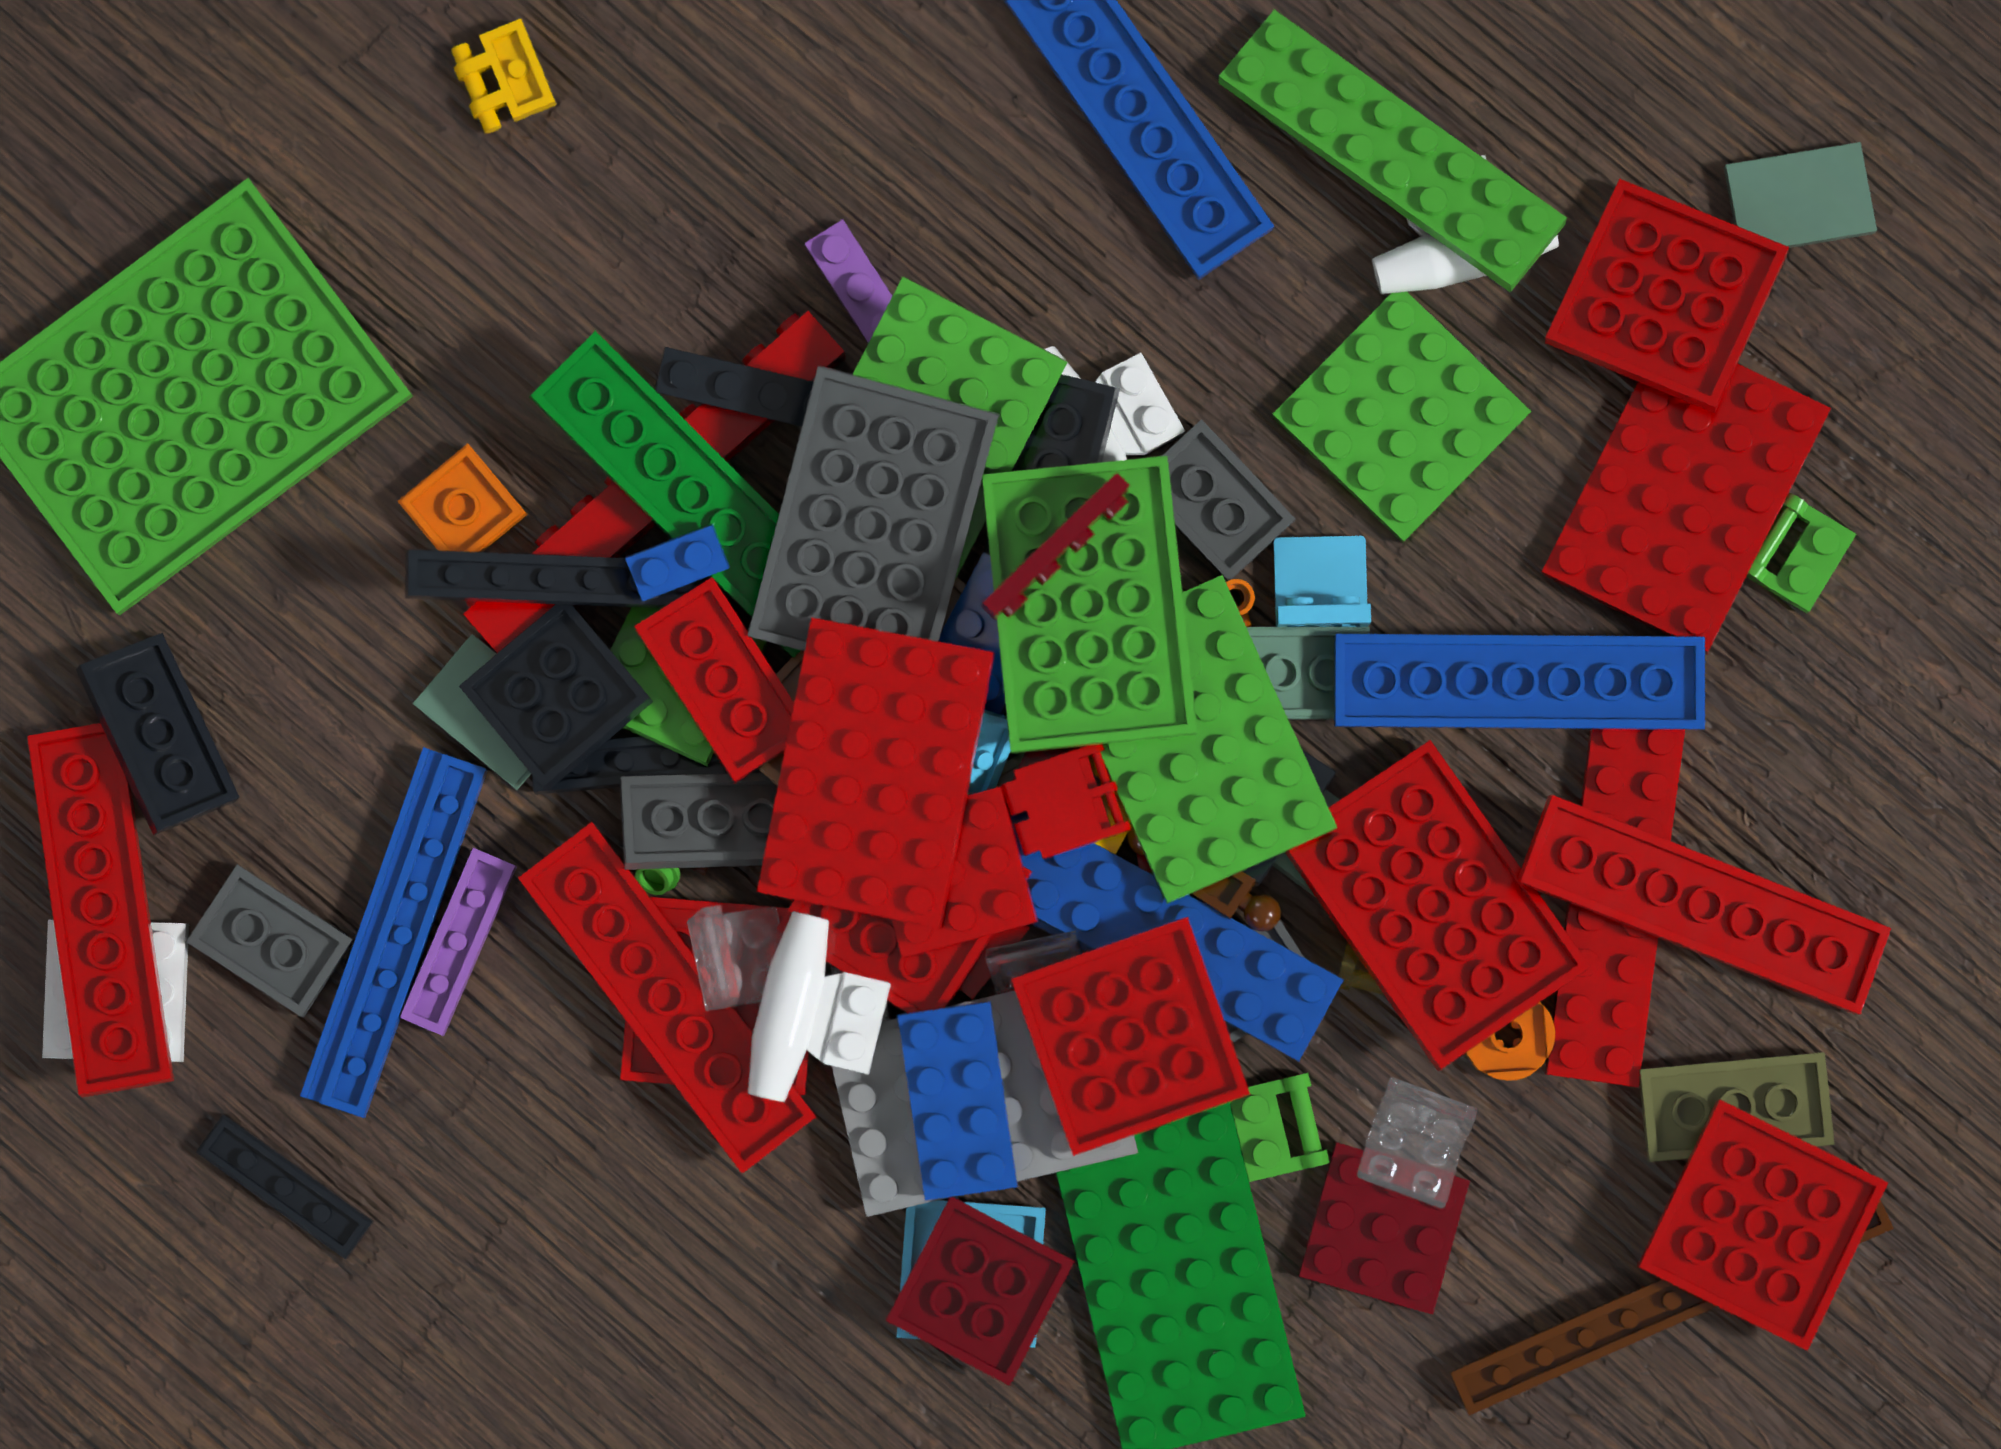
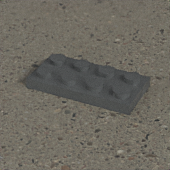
M750 773L735 784L729 774L621 777L620 799L625 870L762 865L778 787L763 773Z

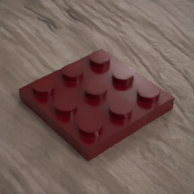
M1335 1142L1298 1276L1433 1315L1470 1180Z
M950 1197L886 1321L1010 1386L1075 1261L955 1197Z

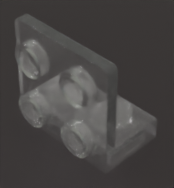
M721 905L702 908L687 921L706 1011L761 1003L770 963L783 935L776 929L780 920L775 907L722 914Z
M1390 1077L1372 1121L1357 1171V1177L1433 1206L1444 1208L1449 1197L1461 1150L1475 1122L1478 1108Z

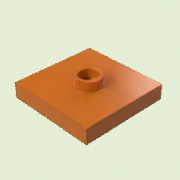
M468 443L397 501L438 551L483 552L528 515Z

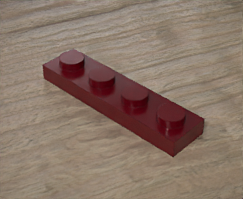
M1116 472L982 602L981 608L994 621L1002 613L1008 619L1013 616L1027 602L1028 598L1023 593L1035 581L1041 586L1047 583L1061 569L1062 566L1057 560L1069 548L1076 554L1094 537L1095 533L1090 528L1102 516L1110 521L1127 505L1129 501L1124 495L1128 492L1130 485Z

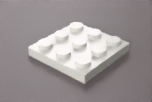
M48 920L42 1058L73 1059L54 920ZM151 922L171 1062H184L188 943L186 941L189 937V924Z

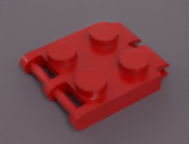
M1103 744L1088 745L1013 770L1016 780L1001 785L1011 816L1024 812L1028 813V820L1014 824L1025 856L1040 851L1043 860L1132 830L1129 821L1124 822L1114 793L1118 790L1116 782L1110 781L1101 752L1105 751ZM1089 756L1093 757L1102 784L1100 786H1097L1088 759ZM1104 795L1106 796L1115 825L1112 826L1110 825L1101 796Z

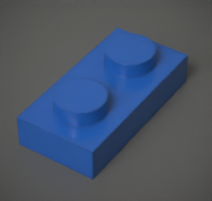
M713 523L625 558L642 602L730 567Z

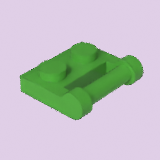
M1789 492L1747 578L1807 614L1849 548L1856 533L1809 506L1803 499ZM1797 517L1805 522L1807 526L1777 575H1774L1766 569V566Z
M1309 1073L1248 1087L1249 1095L1230 1101L1249 1182L1330 1163L1327 1149L1322 1150L1307 1089V1087H1311ZM1285 1092L1290 1093L1304 1155L1291 1157L1276 1097L1277 1094Z

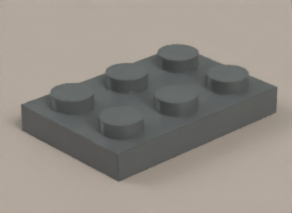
M1202 419L1162 455L1168 458L1175 527L1220 575H1223L1226 581L1232 580L1296 520Z
M237 864L186 942L300 1017H305L355 940Z

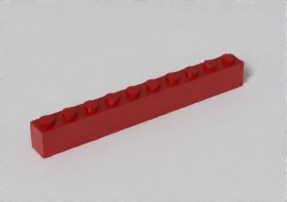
M807 311L801 317L795 313L787 318L777 328L776 332L779 336L767 347L762 343L757 345L741 362L746 366L814 381L819 365L835 369L846 359V355L839 344L814 316ZM704 403L698 408L691 404L679 413L727 463L776 421ZM607 477L604 483L608 487L595 498L589 494L581 499L570 510L573 518L560 529L557 525L547 529L535 541L538 548L532 554L620 558L657 524ZM467 601L466 604L470 608L463 615L491 647L499 653L556 604Z

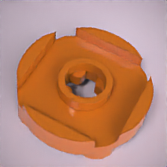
M1538 1003L1511 1022L1512 1028L1520 1029L1521 1032L1520 1038L1513 1040L1512 1048H1505L1503 1040H1496L1494 1033L1465 1053L1475 1069L1491 1078L1504 1081L1519 1080L1530 1076L1544 1064L1546 1058L1549 1057L1555 1042L1553 1019L1545 1006Z

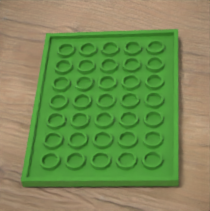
M247 178L0 362V458L116 614L121 615L412 398L413 395L251 180Z

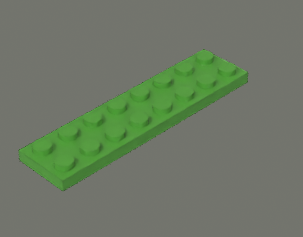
M1275 9L1219 75V84L1509 292L1514 289L1566 224V216Z

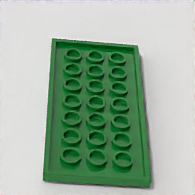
M1230 1101L1135 1134L1137 1154L1056 1172L1122 1449H1174L1306 1417Z

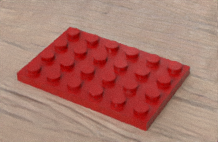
M1738 363L1715 413L1638 382L1542 569V575L1669 637H1705V654L1707 655L1831 408Z
M811 617L757 892L935 928L942 927L993 668L994 652Z
M1431 740L1330 806L1329 810L1338 827L1336 830L1285 852L1438 1072L1591 967L1538 891L1517 883L1521 867Z

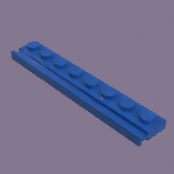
M423 747L302 1088L301 1097L361 1118H366L401 1019V1013L408 999L488 769Z

